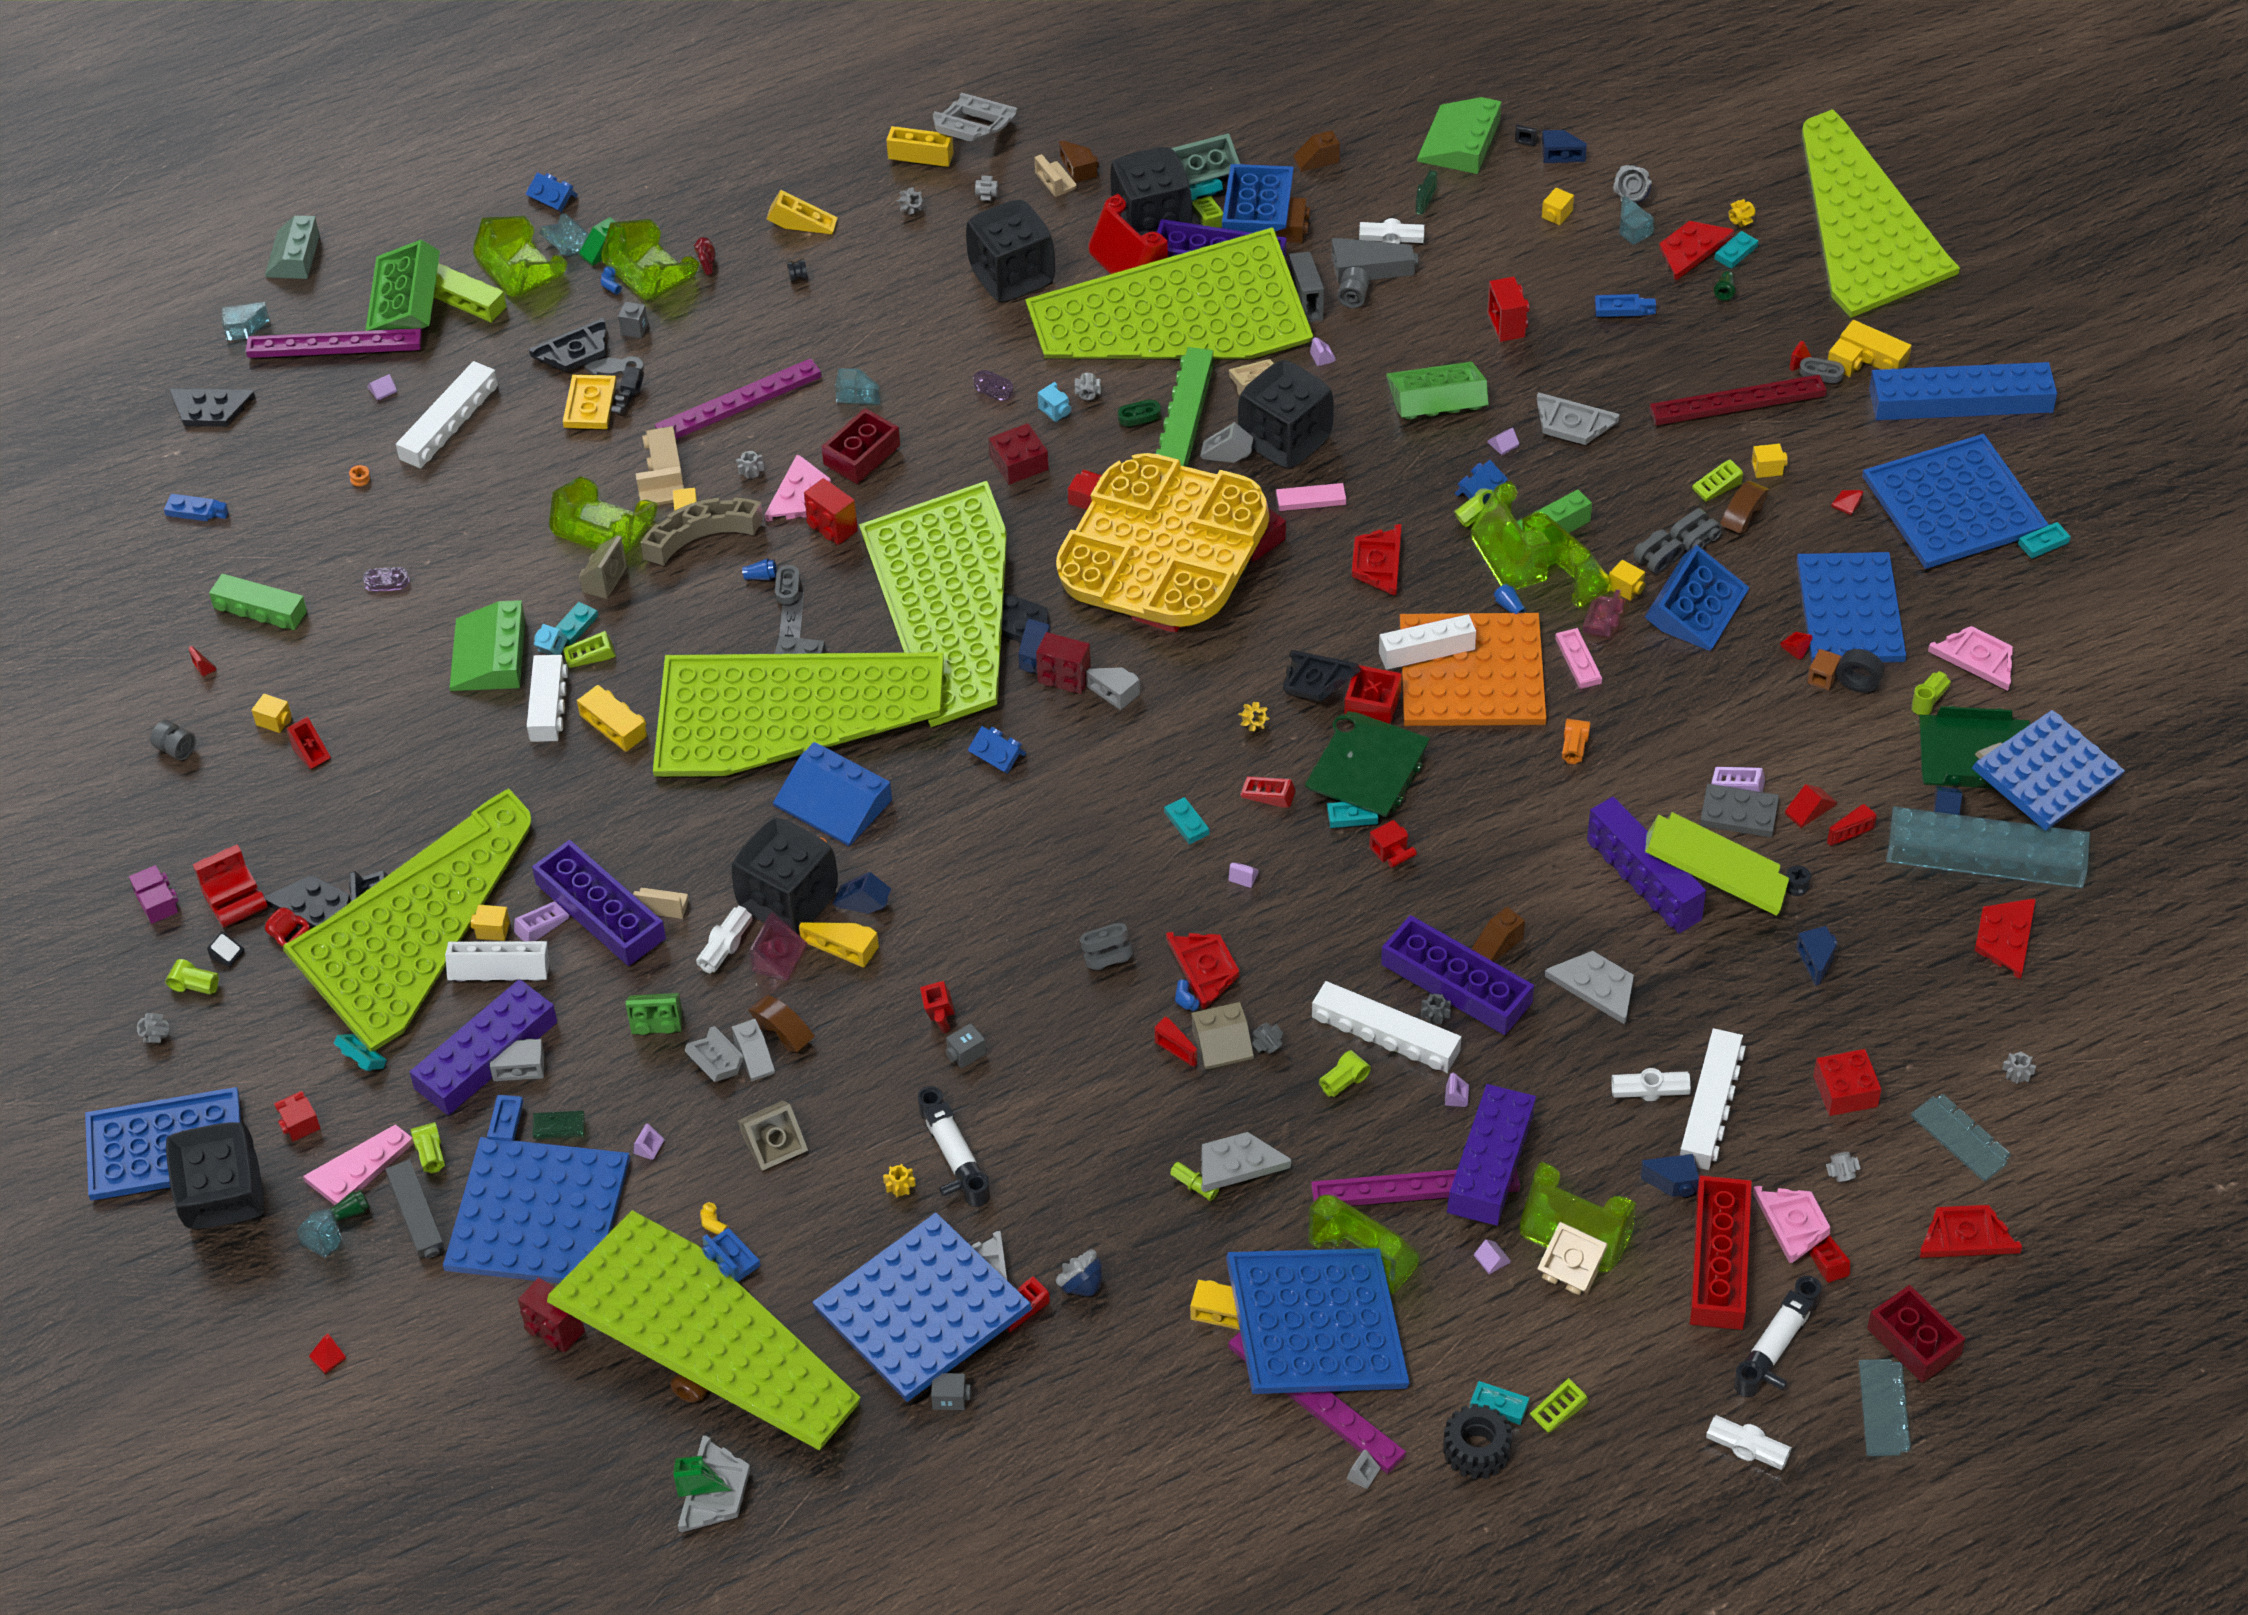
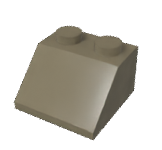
M617 535L599 545L596 552L592 553L589 563L585 569L581 570L579 575L582 592L608 599L627 568L621 536Z
M1240 1002L1192 1013V1032L1205 1070L1254 1059L1248 1025Z
M785 1101L778 1102L737 1120L745 1143L762 1171L808 1151L791 1105Z

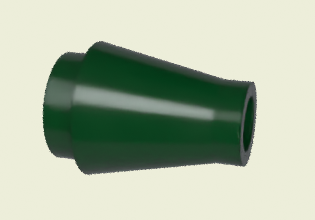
M1729 271L1723 272L1714 286V294L1719 300H1729L1735 294L1734 275Z
M359 1189L356 1192L352 1190L336 1205L329 1208L337 1222L341 1219L365 1213V1209L369 1208L370 1205L362 1190Z

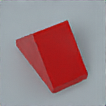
M308 716L287 727L292 749L309 769L331 758Z
M1805 784L1787 807L1785 814L1802 828L1835 807L1837 802L1822 788Z

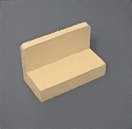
M1042 154L1034 157L1035 173L1055 197L1077 188L1076 183L1057 161L1049 163Z
M680 466L636 473L642 508L674 503L673 490L684 489Z
M641 888L640 892L634 891L633 893L639 901L658 916L683 919L689 901L688 894L648 888Z

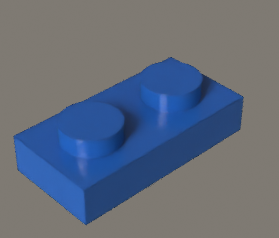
M497 1095L487 1134L488 1139L514 1141L524 1103L522 1097Z

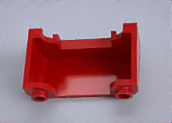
M1119 194L1108 198L1104 203L1089 241L1090 255L1110 274L1168 258V241L1161 234L1149 232L1140 236L1121 217V213L1126 209V202Z

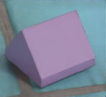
M1315 337L1312 341L1310 353L1317 366L1334 362L1336 359L1329 345Z
M390 374L367 385L377 401L397 392Z
M1513 428L1505 430L1488 440V443L1501 455L1519 446Z
M1231 863L1229 881L1251 888L1259 870L1244 864Z
M1451 1073L1446 1084L1445 1105L1468 1106L1469 1084L1455 1073Z
M645 1124L634 1143L633 1154L654 1159L665 1139L649 1124Z
M1486 1239L1474 1253V1257L1488 1274L1511 1262L1496 1242Z

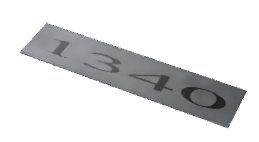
M799 592L798 599L794 603L782 604L779 636L800 638L804 592Z

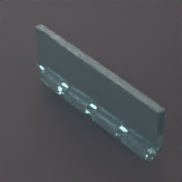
M1944 1094L1940 1095L1937 1099L1931 1097L1911 1113L1913 1119L1984 1182L2007 1165L2006 1159L2009 1158L2011 1153L1997 1141L1989 1146L1994 1138L1979 1125L1971 1130L1975 1121L1961 1109L1952 1113L1957 1105Z
M1891 1359L1859 1360L1867 1456L1900 1455V1452L1909 1451L1910 1439L1909 1431H1907V1408L1904 1407L1906 1406L1905 1386L1902 1384L1904 1382L1902 1363L1892 1362Z

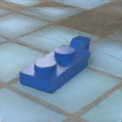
M1639 294L1596 295V317L1655 314L1656 300L1641 298Z
M171 494L164 508L166 516L208 521L213 517L226 519L229 513L226 503L215 499Z

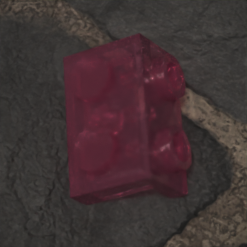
M1616 589L1613 598L1593 596L1583 623V633L1610 637L1613 628L1618 626V613H1622L1624 608L1621 590Z

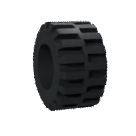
M1472 1404V1408H1468L1467 1405L1461 1407V1412L1456 1410L1452 1413V1418H1448L1446 1422L1443 1454H1445L1447 1464L1451 1463V1469L1455 1472L1460 1470V1475L1466 1477L1468 1474L1471 1475V1479H1477V1476H1482L1483 1479L1489 1478L1490 1473L1495 1476L1499 1473V1468L1504 1469L1507 1461H1509L1512 1442L1511 1426L1507 1424V1418L1504 1415L1499 1416V1410H1489L1490 1406L1484 1405L1483 1408L1478 1407V1404ZM1471 1436H1481L1489 1440L1491 1444L1485 1447H1473L1464 1440Z

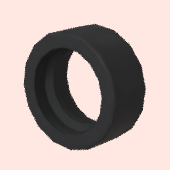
M1852 649L1846 651L1842 656L1836 674L1838 680L1848 689L1859 693H1868L1874 691L1879 686L1885 668L1878 656L1870 651ZM1849 666L1862 667L1869 671L1872 676L1857 674Z

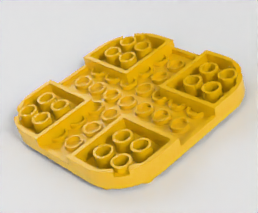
M1144 453L1132 455L1133 459L1123 463L1119 460L1101 476L1090 495L1092 502L1076 530H1070L1059 549L1056 566L1062 586L1071 597L1078 601L1170 626L1184 627L1209 619L1218 613L1228 600L1267 528L1269 509L1261 487L1250 478L1223 470H1219L1218 474L1181 466L1180 460L1158 454Z

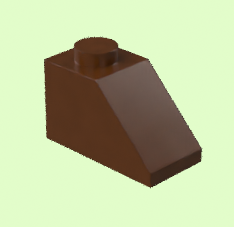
M1333 130L1312 135L1293 155V160L1300 172L1339 162L1340 143Z
M1063 140L1059 141V157L1075 183L1097 177L1099 161L1096 155L1093 156L1090 148Z
M1507 906L1490 919L1473 945L1472 950L1494 962L1524 938L1525 920Z

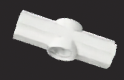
M1394 218L1387 219L1384 223L1360 222L1359 240L1398 244L1400 242L1423 243L1424 225L1401 224L1399 220Z
M741 906L734 907L722 925H716L712 929L708 944L696 959L697 965L707 973L715 972L728 953H735L739 947L741 935L753 920L752 914L746 908Z
M1648 1068L1642 1071L1641 1074L1612 1075L1611 1078L1612 1096L1614 1098L1641 1097L1646 1101H1655L1664 1095L1690 1094V1075L1688 1072L1661 1073L1655 1068Z
M1717 1415L1713 1418L1706 1436L1710 1440L1731 1448L1734 1454L1743 1460L1752 1461L1757 1459L1780 1470L1785 1467L1792 1448L1766 1437L1764 1432L1754 1425L1746 1424L1740 1426Z

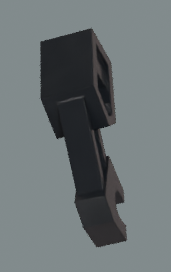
M625 366L620 384L622 394L615 395L617 403L616 406L612 407V412L615 414L624 415L633 396L640 393L644 372L641 369Z

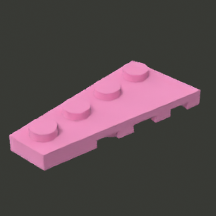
M394 1125L304 1175V1181L332 1204L336 1205L352 1190L356 1192L367 1186L414 1144L413 1138L397 1125Z

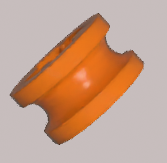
M357 465L350 469V482L354 486H364L370 481L369 469L366 466Z

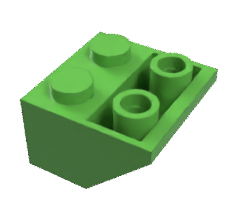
M679 993L630 995L626 1000L632 1034L645 1035L648 1033L681 1032L682 1005Z

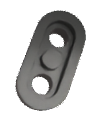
M1808 357L1801 361L1799 372L1803 377L1820 374L1823 382L1837 383L1843 379L1844 367L1836 361Z
M785 565L777 570L775 596L776 600L781 604H792L798 599L800 574L797 567Z

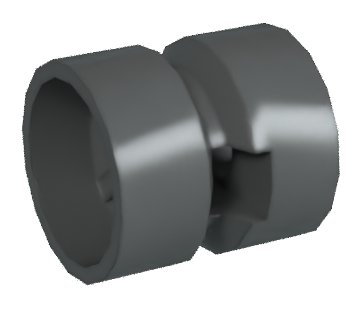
M1350 267L1343 272L1337 295L1338 301L1342 305L1349 308H1358L1364 303L1370 282V276L1364 269Z
M162 720L153 729L150 742L153 747L181 761L186 759L194 750L196 737L193 733L180 728L175 723L169 720Z

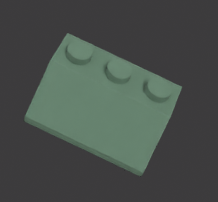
M1229 133L1172 148L1185 170L1189 186L1229 176L1230 165L1240 164Z
M293 216L277 231L265 277L308 279L320 236L315 216Z

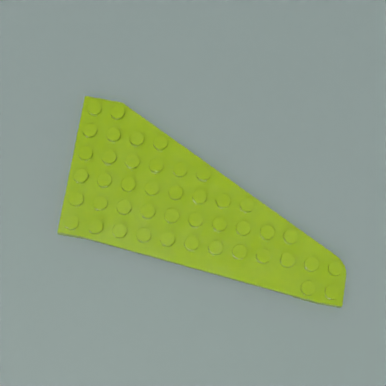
M1833 109L1806 120L1802 129V138L1831 297L1849 317H1855L1958 275L1960 267L1944 251L1845 121Z
M509 788L471 812L470 817L330 918L283 945V951L370 1052L379 1049L405 1032L446 966L445 954L448 942H461L471 925V917L473 914H476L478 905H484L528 834L531 826L530 812Z

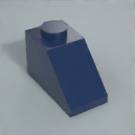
M1543 130V163L1586 161L1587 144L1565 130Z
M1028 619L1018 653L1019 669L1037 674L1036 651L1045 633H1050V625Z
M1936 786L1933 819H1938V824L1952 825V821L1958 822L1962 799L1960 789Z
M868 872L840 885L833 905L870 914L876 910H882L887 905L891 888L872 872Z
M1827 926L1798 934L1796 949L1815 986L1821 984L1833 961L1835 949H1837V940L1833 934H1830Z
M1693 1154L1642 1160L1640 1176L1645 1182L1671 1197H1688L1692 1194H1697L1699 1175Z

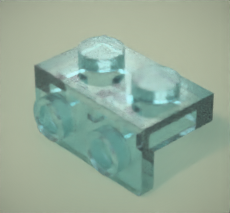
M561 214L558 224L542 226L540 234L550 244L554 245L560 253L567 256L578 254L589 235L587 231L567 214Z

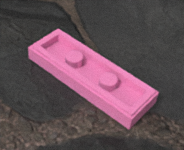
M1343 483L1276 489L1279 511L1346 505Z
M1578 628L1556 633L1555 639L1579 689L1602 684V677Z

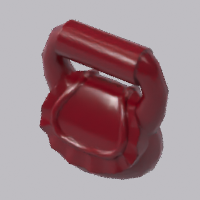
M700 237L694 244V250L705 274L712 275L715 248L708 238Z

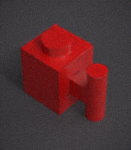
M1084 469L1081 474L1077 473L1068 487V504L1087 510L1092 502L1090 495L1102 475Z
M1395 820L1370 832V849L1382 863L1387 861L1391 868L1417 855L1414 847L1407 849V831L1400 827Z
M941 981L920 987L924 1009L930 1020L936 1021L941 1032L948 1033L950 1026L947 1016L954 1015L955 1012L951 994L945 982Z
M302 1091L274 1103L275 1109L281 1117V1120L278 1121L279 1127L284 1135L289 1134L292 1142L321 1129L317 1115Z

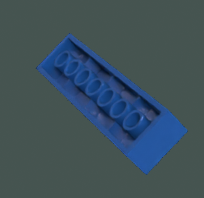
M2049 362L1872 370L1869 386L1876 420L2053 413L2057 396Z

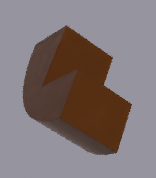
M1751 481L1745 482L1732 498L1720 524L1738 533H1745L1753 511L1762 510L1769 489Z
M765 995L748 1009L753 1019H756L761 1030L775 1031L787 1051L798 1052L815 1037L804 1021L791 1008L772 996Z

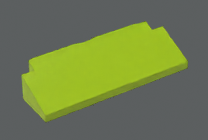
M1671 812L1668 819L1658 814L1646 836V853L1777 916L1781 909L1789 881L1788 877L1778 873L1780 864Z

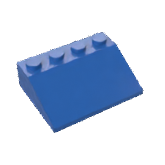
M1231 164L1222 228L1250 233L1272 227L1274 231L1286 228L1294 167Z
M1695 545L1682 556L1645 615V618L1662 632L1710 651L1749 587L1698 545Z
M813 742L799 757L776 796L773 806L850 847L892 801L890 781Z

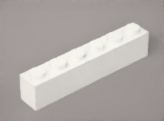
M473 361L396 443L399 460L420 469L426 462L430 461L432 456L439 448L444 446L451 435L457 432L463 422L469 419L475 409L482 405L491 392L495 391L498 386L495 370Z
M1325 981L1312 1002V1017L1319 1022L1335 1026L1343 1032L1352 1033L1365 1041L1381 1045L1389 1051L1403 1054L1411 1060L1420 1061L1436 1070L1448 1073L1461 1049V1036Z
M1714 1028L1680 1155L1693 1154L1696 1168L1705 1170L1710 1169L1711 1161H1717L1720 1147L1716 1146L1717 1140L1722 1141L1725 1126H1722L1721 1123L1722 1120L1727 1121L1730 1106L1726 1104L1727 1100H1733L1735 1086L1731 1084L1733 1080H1738L1741 1066L1737 1065V1061H1743L1746 1046L1741 1045L1743 1035Z

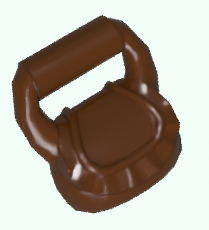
M680 1374L675 1376L670 1384L672 1391L679 1398L691 1403L701 1401L705 1397L706 1392L709 1391Z

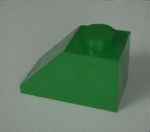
M611 217L595 225L583 244L579 255L590 265L594 266L626 246L623 227Z

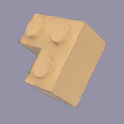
M673 426L646 430V435L642 437L644 448L649 449L651 455L650 458H647L649 471L680 466Z

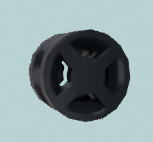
M804 258L799 259L797 262L787 261L790 282H794L799 278L803 280L808 279Z
M1800 865L1790 867L1786 874V877L1789 878L1786 891L1792 896H1803L1809 889L1810 871Z

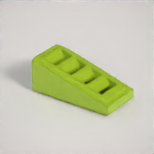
M1211 196L1192 201V208L1203 226L1222 227L1223 211Z
M1728 460L1693 484L1692 489L1707 502L1742 484L1743 472L1732 460Z
M606 631L563 648L569 668L616 657L612 641ZM577 652L578 657L574 658L573 653Z
M1568 1378L1530 1413V1416L1549 1434L1582 1409L1589 1401L1587 1396ZM1569 1393L1575 1400L1571 1402L1565 1395ZM1561 1399L1568 1407L1564 1409L1557 1401ZM1552 1405L1560 1412L1558 1416L1549 1409ZM1545 1412L1552 1421L1548 1423L1540 1414Z

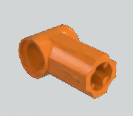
M1566 719L1562 759L1568 764L1575 765L1578 762H1582L1585 743L1588 742L1590 722Z

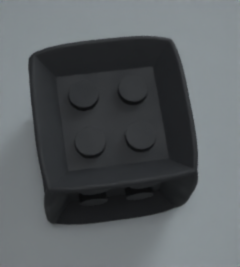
M1151 148L1126 154L1112 161L1110 169L1111 197L1119 194L1125 200L1126 209L1121 213V217L1140 236L1149 232L1157 233L1161 219L1192 224V195L1189 181L1177 154L1172 148Z
M1022 199L1008 201L982 211L968 220L966 225V244L969 262L978 280L995 300L999 302L1013 300L1039 290L1053 281L1055 276L1053 239L1046 224L1026 201Z
M1280 360L1272 364L1254 378L1240 394L1238 401V425L1253 437L1251 448L1279 466L1285 468L1296 466L1318 449L1327 440L1332 431L1334 420L1332 390L1321 379L1295 363Z
M778 817L769 820L751 837L738 852L731 867L733 890L737 903L741 907L746 908L753 917L780 932L794 936L800 933L799 925L801 923H811L834 896L838 886L836 858L830 845L810 831Z
M228 1122L197 1127L174 1133L166 1138V1158L171 1192L176 1205V1213L185 1227L192 1229L210 1228L249 1220L263 1214L264 1198L258 1158L254 1149L252 1135L244 1123Z

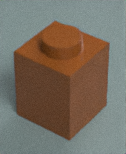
M1819 649L1809 668L1807 683L1829 691L1837 676V667L1842 656Z

